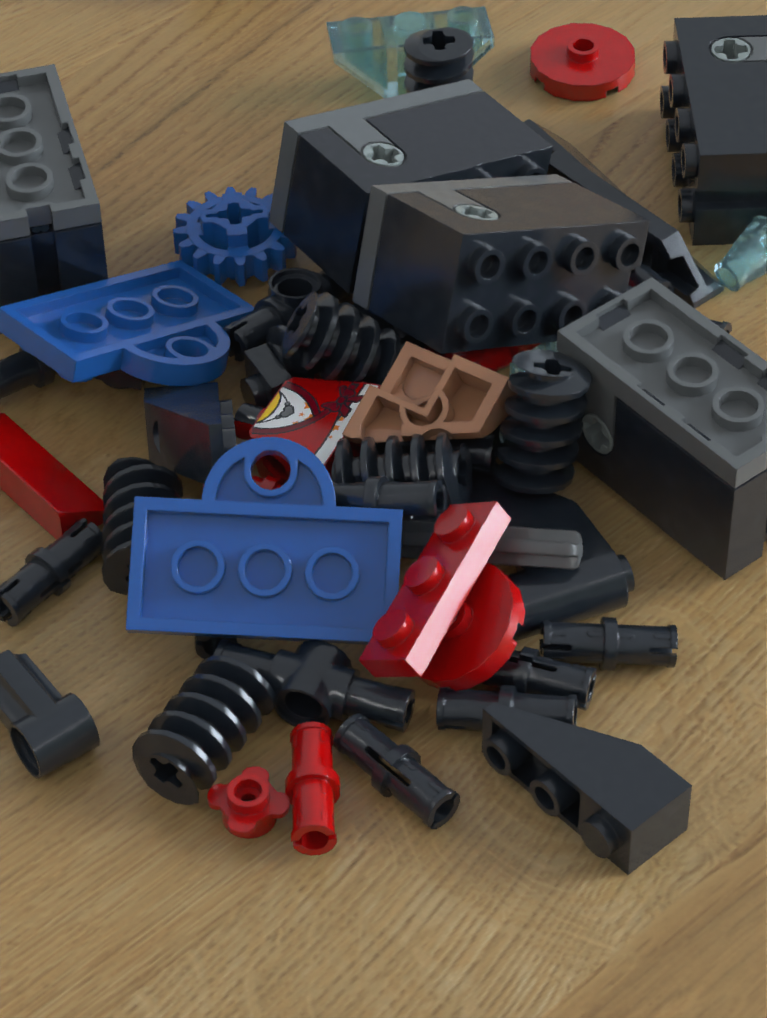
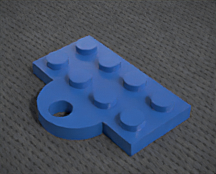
M178 260L1 306L0 332L18 344L23 351L32 354L55 370L60 377L72 383L87 382L96 376L121 369L131 376L156 384L194 386L211 382L224 373L228 361L230 338L222 328L253 312L254 306L184 261Z
M261 437L242 442L224 453L214 464L205 481L202 500L134 497L126 631L128 633L303 642L319 640L328 643L367 645L373 636L372 632L375 624L386 614L399 592L403 510L336 506L335 490L327 469L319 458L306 447L291 440L278 437ZM267 455L282 457L291 468L287 482L280 488L273 490L261 488L252 479V470L255 463Z

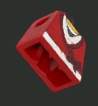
M293 377L284 382L267 407L243 403L238 408L234 417L236 437L243 440L278 437L296 442L306 447L319 458L332 480V465L338 440L344 438L342 433L369 385L379 389L381 385ZM350 442L354 456H359L361 444ZM267 455L255 463L258 473L262 478H265L267 475H273L282 478L284 484L289 479L290 465L280 456Z

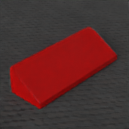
M0 413V489L56 540L81 518L87 519L88 524L93 522L97 527L103 524V500L5 413Z

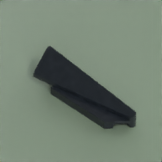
M530 119L524 122L553 146L547 175L557 174L650 220L643 254L644 263L663 279L671 283L674 287V294L693 308H697L724 291L725 286L691 256L677 229L623 193L572 144Z

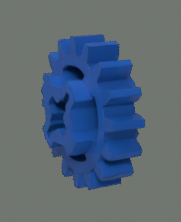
M227 187L222 197H217L214 193L208 191L204 193L205 203L188 201L186 203L187 214H177L175 217L176 228L173 229L175 254H179L180 260L206 276L208 274L214 275L215 282L220 285L227 278H230V280H236L239 287L245 286L247 278H250V276H255L260 281L265 282L268 280V269L271 268L275 271L286 269V259L295 258L297 255L296 245L284 235V232L281 233L269 222L273 193L261 199L257 198L256 188L252 187L246 191L245 195H242V192H236L233 187Z

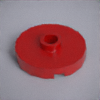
M570 23L553 27L539 35L530 47V75L535 82L537 79L543 82V90L555 97L571 101L600 100L606 98L608 90L618 87V92L625 89L634 77L635 48L626 36L609 27L593 23Z
M485 564L423 675L418 677L427 685L437 689L439 687H450L454 691L467 690L491 678L510 659L517 645V642L513 639L517 631V624L519 623L522 626L524 624L525 607L520 589L495 565Z

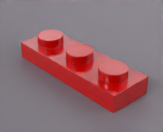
M497 501L450 504L447 510L438 517L434 525L433 534L417 561L406 571L403 585L386 614L375 624L372 632L373 636L359 658V662L373 677H421L511 521V517Z

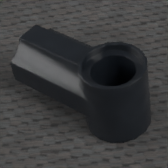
M10 650L0 653V720L9 730L11 742L21 762L33 777L40 779L100 745V738L94 720L86 706L75 694L68 693L62 696L26 653L14 654Z

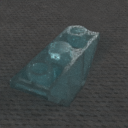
M459 6L451 10L424 13L408 11L394 16L374 18L351 17L344 21L326 22L334 63L383 98L407 93L404 88V81L407 75L404 70V62L407 57L404 53L405 39L411 34L421 30L453 27L468 32L474 38L472 67L494 47L495 39L485 6L473 8Z

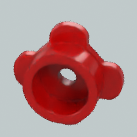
M257 766L244 769L241 775L232 779L228 784L213 785L207 793L209 807L214 810H220L224 827L231 834L240 838L251 839L267 834L275 826L277 819L285 817L290 810L289 796L285 793L277 792L269 782L268 771Z

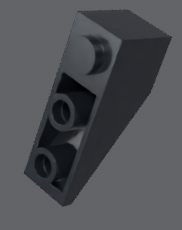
M218 382L194 386L144 388V410L149 461L205 484L209 472L218 459L237 445L232 399L219 400Z
M491 702L483 708L482 753L489 765L497 773L503 776L509 775L532 795L541 810L550 816H558L581 836L585 845L592 853L600 858H608L627 875L687 830L692 785L641 744L497 702Z

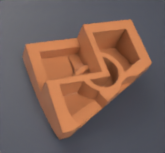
M406 341L380 389L369 385L342 435L355 444H361L364 437H372L375 443L386 442L387 438L391 435H396L400 442L411 441L414 434L423 435L424 441L436 440L438 433L443 432L448 434L449 439L484 438L492 433L508 416L504 409L506 399L518 394L509 388V377L455 354L449 360Z

